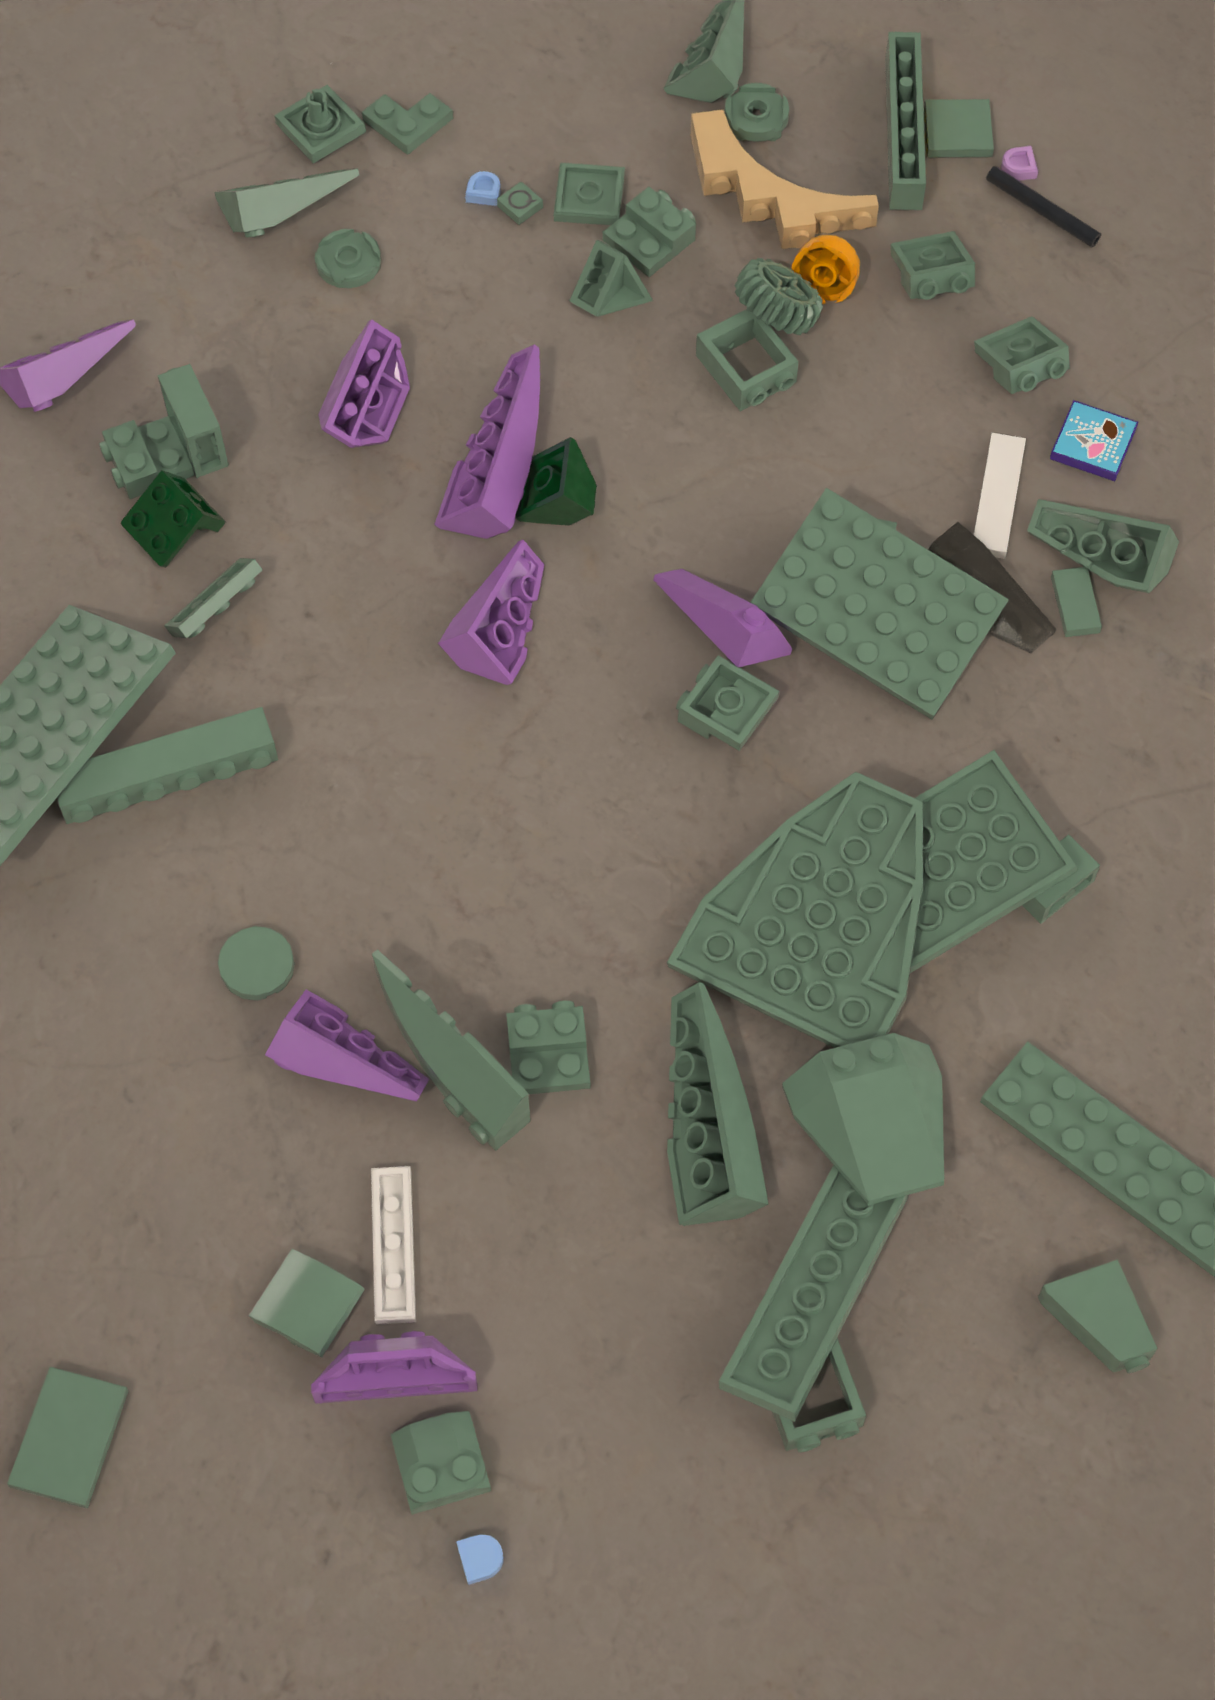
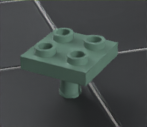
M328 85L320 89H313L312 94L308 92L305 98L275 115L276 125L312 163L319 161L366 132L365 123Z

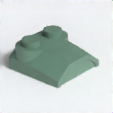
M469 1411L442 1414L409 1424L390 1434L412 1515L491 1491L485 1463Z

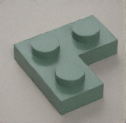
M431 93L408 111L384 94L362 111V119L366 124L409 155L453 119V110Z

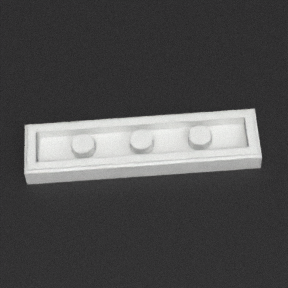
M992 433L970 553L1002 559L1006 557L1026 438Z
M411 1167L371 1168L375 1323L379 1325L416 1322Z

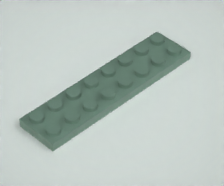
M1027 1042L984 1093L980 1103L1215 1277V1178L1031 1043Z
M833 1165L719 1380V1389L795 1421L909 1195L868 1205Z

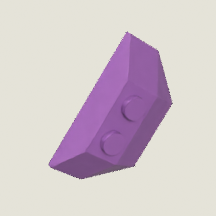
M372 319L366 324L341 361L318 414L321 429L350 448L386 443L410 389L405 362L400 351L402 348L400 338Z
M419 1331L403 1333L401 1338L385 1339L383 1335L371 1334L362 1336L360 1341H351L311 1384V1393L315 1403L478 1391L475 1372L434 1336H425V1333Z

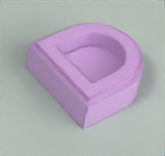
M1032 146L1017 147L1006 151L1003 155L1001 170L1017 180L1037 179L1038 169Z

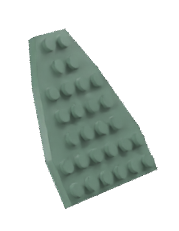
M854 772L787 819L702 898L667 961L668 967L834 1048L887 1035L907 997L923 891V802L858 772Z

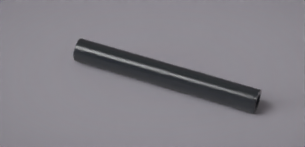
M993 166L986 176L987 181L1093 248L1100 240V232L997 166Z

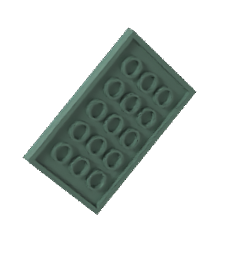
M826 488L750 603L756 605L773 622L932 720L1009 599Z
M995 750L915 797V799L923 802V891L910 973L1077 872V865Z

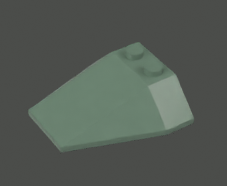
M891 1033L821 1051L782 1083V1088L794 1119L868 1205L944 1185L942 1074L928 1044Z

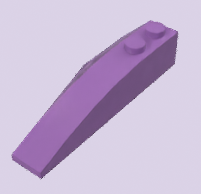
M535 344L512 354L493 390L498 396L488 406H485L480 416L484 421L477 435L471 434L466 443L470 451L465 461H457L452 471L434 524L439 529L488 539L498 534L506 533L514 525L515 514L519 502L524 495V486L530 469L539 415L540 358L539 348Z

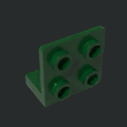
M163 470L160 471L121 521V525L159 566L164 568L169 565L197 529L202 531L205 528L218 533L226 523L185 478Z

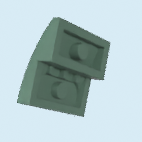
M291 1249L249 1314V1317L255 1323L285 1336L293 1345L323 1357L365 1289L329 1266Z

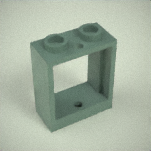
M747 309L697 334V358L739 411L750 406H757L767 397L778 391H785L797 382L799 361L770 325H766L761 319H756V315L747 311ZM756 338L777 365L743 381L723 354Z
M187 364L179 368H172L166 373L157 375L167 415L190 461L196 478L228 467L220 425L191 365Z
M838 1338L828 1355L849 1411L794 1428L792 1420L772 1412L786 1451L797 1448L799 1453L806 1452L820 1446V1440L834 1435L837 1440L849 1438L859 1433V1427H862L866 1414Z

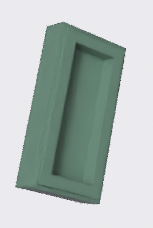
M1080 567L1052 571L1051 580L1065 637L1100 633L1102 625L1088 569Z

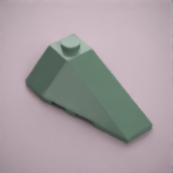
M722 0L716 4L700 28L703 33L686 48L685 51L689 55L683 65L681 62L676 63L671 70L664 86L667 94L712 103L720 97L727 98L737 90V83L743 70L744 0Z
M343 169L304 176V179L279 180L273 182V185L244 186L215 192V197L233 232H244L245 237L260 236L265 234L264 228L276 226L359 176V170Z
M1041 499L1037 501L1027 529L1028 533L1114 586L1150 593L1169 573L1179 544V540L1170 525Z

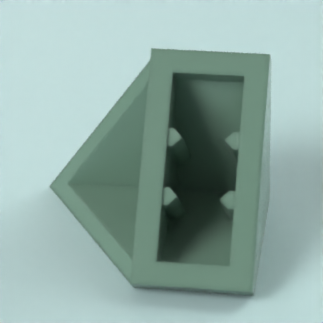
M596 240L569 301L597 317L651 302L653 299L628 257L602 241Z

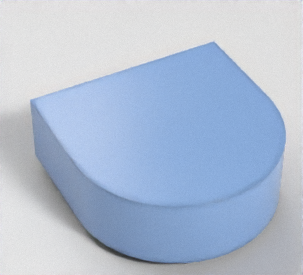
M488 171L473 174L467 184L466 203L497 206V198L501 194L499 178L494 173Z
M481 1534L456 1541L468 1585L492 1578L500 1571L503 1564V1551L495 1538Z

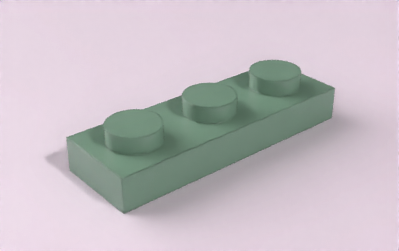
M239 558L164 626L172 637L192 638L198 635L205 628L204 622L212 615H218L225 611L231 604L229 600L235 594L248 590L255 583L254 577L262 571V568L255 559Z

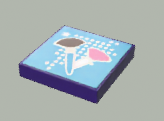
M1073 400L1052 449L1050 459L1115 481L1136 432L1138 422Z

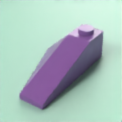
M134 319L119 321L79 337V342L73 340L50 347V354L44 352L34 356L29 355L0 367V386L19 408L32 407L34 412L48 408L53 405L51 399L64 394L136 326Z
M684 569L655 574L653 580L737 668L791 654L793 649L779 628L756 605Z
M308 990L304 991L286 1015L265 1054L273 1059L279 1067L292 1070L301 1075L413 1101L418 1100L429 1081L427 1077L395 1052H383L373 1041L375 1036L365 1029L359 1033L346 1022L349 1015Z

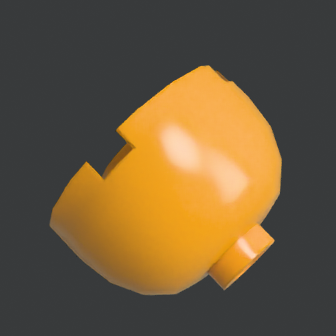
M825 234L813 237L799 249L791 268L795 273L801 274L804 280L809 281L811 287L817 289L818 295L823 300L822 304L826 303L825 300H837L836 303L842 302L852 293L860 274V260L854 247L847 240L837 235Z

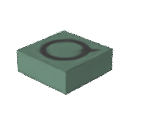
M519 182L497 198V207L520 225L543 208V200L523 182Z

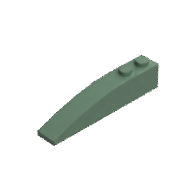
M377 949L372 953L374 968L387 1004L404 1039L424 1071L445 1097L443 1102L448 1110L457 1118L462 1115L471 1124L468 1128L479 1143L484 1145L488 1142L497 1151L531 1122L528 1092L469 1032L462 1036L455 1026V1019L446 1011L438 1015L431 997L422 989H417L413 992L410 989L412 983L408 976Z
M698 982L671 997L670 1045L675 1047V1060L669 1068V1081L674 1082V1102L668 1105V1118L673 1120V1138L667 1141V1154L679 1225L683 1226L740 1219L768 1205L755 1128L738 1067L705 984Z

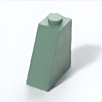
M1118 1259L1043 1285L1038 1296L1041 1305L1113 1373L1126 1369L1127 1373H1134L1150 1365L1149 1360H1151L1158 1348Z

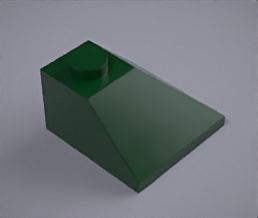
M569 437L532 456L528 477L524 486V495L519 502L515 519L520 522L570 526L593 515L597 484L575 439Z

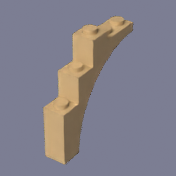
M724 110L691 114L690 136L703 195H721L736 192L742 222L763 221L775 218L782 249L801 248L811 238L815 237V234H830L837 231L862 230L868 227H876L879 208L876 195L846 196L828 194L793 184L776 176L757 163L742 148L729 127Z

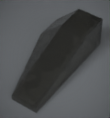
M959 522L938 537L928 548L932 553L1009 599L990 629L992 636L1032 653L1056 632L1053 624L984 543Z

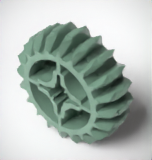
M763 258L750 260L737 277L738 280L734 286L736 287L735 293L739 297L740 303L746 305L747 311L755 314L756 319H761L766 325L775 327L777 331L784 330L787 334L794 333L795 335L807 333L821 315L823 300L818 295L817 289L811 287V283L804 280L801 274L792 271V268L783 266L781 262L774 263L771 259L764 260Z

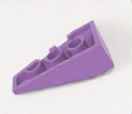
M520 540L515 544L453 618L438 643L460 669L505 685L512 684L526 660L528 649L524 647L526 633L532 630L533 620L529 617L532 602L538 600L544 570L543 562L524 540Z

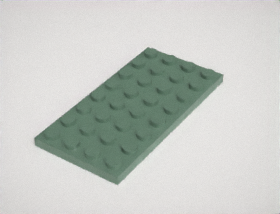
M68 605L0 685V866L176 654L171 644Z

